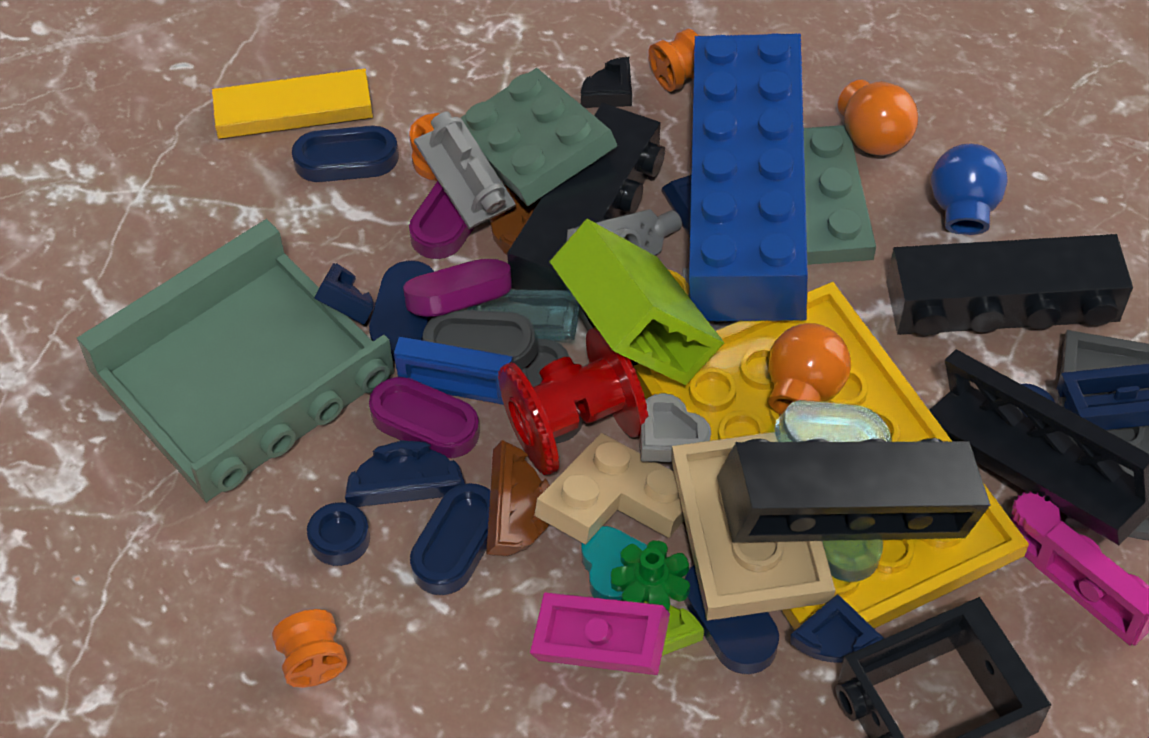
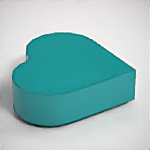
M602 526L586 545L581 543L582 563L589 572L590 592L593 598L621 601L623 591H615L611 588V571L615 567L624 566L620 558L622 549L633 543L643 551L647 548V544L609 526Z

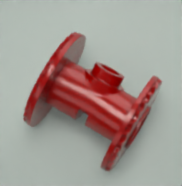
M596 327L589 329L586 334V349L589 360L587 365L574 364L571 357H562L554 360L540 370L539 374L542 381L532 387L523 371L513 362L503 365L498 371L501 397L511 426L524 452L528 454L527 457L543 475H550L558 471L559 456L555 438L577 429L580 422L579 416L584 422L589 424L612 414L619 427L628 436L633 438L640 436L641 425L649 417L644 392L631 360L614 352Z

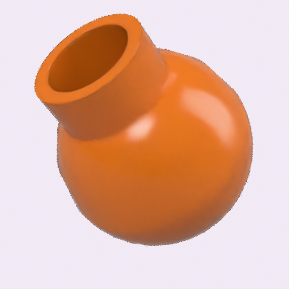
M856 80L848 84L839 96L838 110L845 117V129L855 146L862 151L872 155L892 154L905 147L913 138L918 126V110L912 96L904 88L888 82H874L870 84L865 80Z
M804 323L787 329L776 339L770 351L768 365L770 377L774 385L769 398L770 407L781 416L790 420L808 422L813 420L819 404H823L837 396L849 379L851 357L847 345L834 330L816 323Z

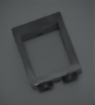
M980 597L844 656L838 684L836 685V694L842 710L851 721L859 720L869 738H905L874 688V685L954 649L958 651L1000 717L956 738H1027L1039 732L1051 707V703Z

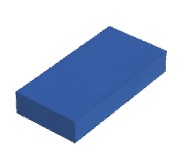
M405 337L398 338L394 350L398 377L413 379L448 395L503 404L499 388L498 371L503 365L513 362V356Z

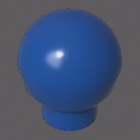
M961 144L946 151L933 168L931 174L933 195L940 207L946 211L945 228L952 233L975 235L984 233L990 228V212L1002 201L1008 183L1006 168L1000 157L991 149L979 144Z

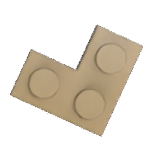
M603 433L537 498L534 516L585 545L617 510L668 538L685 521L674 471L657 462L641 461L640 453Z

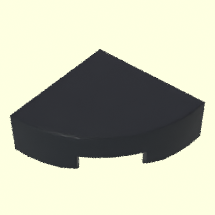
M629 57L607 61L605 68L584 80L581 87V105L584 108H598L602 102L615 107L632 106Z

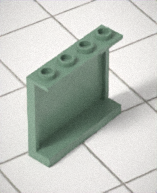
M267 219L77 337L89 371L206 503L221 492L230 491L237 487L247 474L270 458H277L285 454L299 438L318 425H325L334 420L344 407L363 394L371 393L378 384L394 374L389 339L383 334L375 341H372L348 316L314 299L319 287L284 253L280 231Z

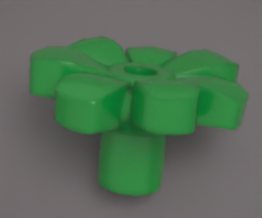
M650 541L647 548L643 551L632 543L620 552L621 563L624 566L615 567L611 571V588L615 591H623L621 601L638 603L647 601L648 604L663 605L669 612L670 598L680 602L686 600L690 593V583L682 578L689 571L687 557L683 553H676L667 557L668 546L662 541Z

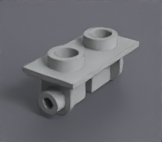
M448 111L442 112L431 121V125L434 128L433 131L414 139L415 145L468 229L516 206V203L461 118L452 117Z

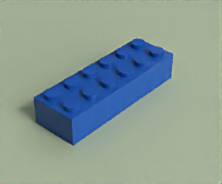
M801 33L695 36L689 283L690 299L707 321L807 320L808 267Z

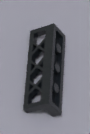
M957 349L945 359L950 392L932 407L930 412L952 441H969L976 462L1029 493L1030 491L1033 494L1039 493V496L1045 497V501H1051L1056 505L1059 511L1117 545H1120L1149 516V453ZM970 381L974 383L978 387V389L972 387L970 385ZM1120 465L1133 471L1134 476L1125 472Z

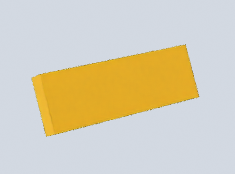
M365 68L212 89L215 128L218 139L373 118Z

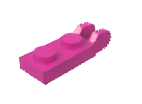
M1031 491L1028 494L1023 492L1022 496L1018 495L1017 500H1014L1011 514L1014 517L1011 516L1010 519L1029 543L1024 557L1129 646L1132 644L1136 646L1149 633V586L1141 578L1128 574L1104 555L1092 539L1078 534L1061 521L1059 508L1051 501H1045L1044 496H1039V493L1033 494Z

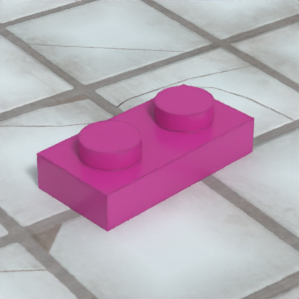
M544 592L530 653L538 661L658 675L670 613L663 605Z

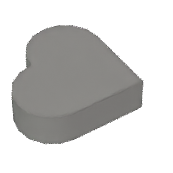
M661 393L654 394L646 399L649 417L641 425V461L672 462V446L710 441L711 428L709 423L702 416L687 412L685 404L678 397Z

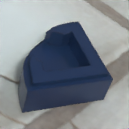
M333 263L314 299L364 325L374 307L372 296L369 292L362 295L353 285L356 276L341 265Z
M837 594L791 633L790 643L799 651L812 658L826 662L843 663L844 656L884 638Z

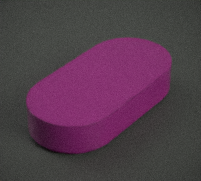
M439 181L436 182L409 223L412 247L418 254L430 259H442L455 254L460 250L475 228L468 229Z
M478 259L417 276L404 284L406 309L419 316H440L506 295L512 288L511 268L507 262L502 260Z
M403 377L390 378L378 384L370 395L369 407L374 425L381 432L398 440L426 442L431 444L432 450L445 455L447 458H457L469 453L479 440L478 415L470 404L418 381Z

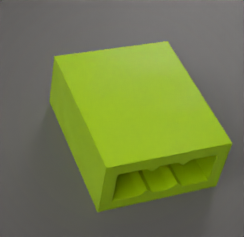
M589 219L582 223L549 261L611 349L620 355L686 385L724 344L721 337L657 256Z

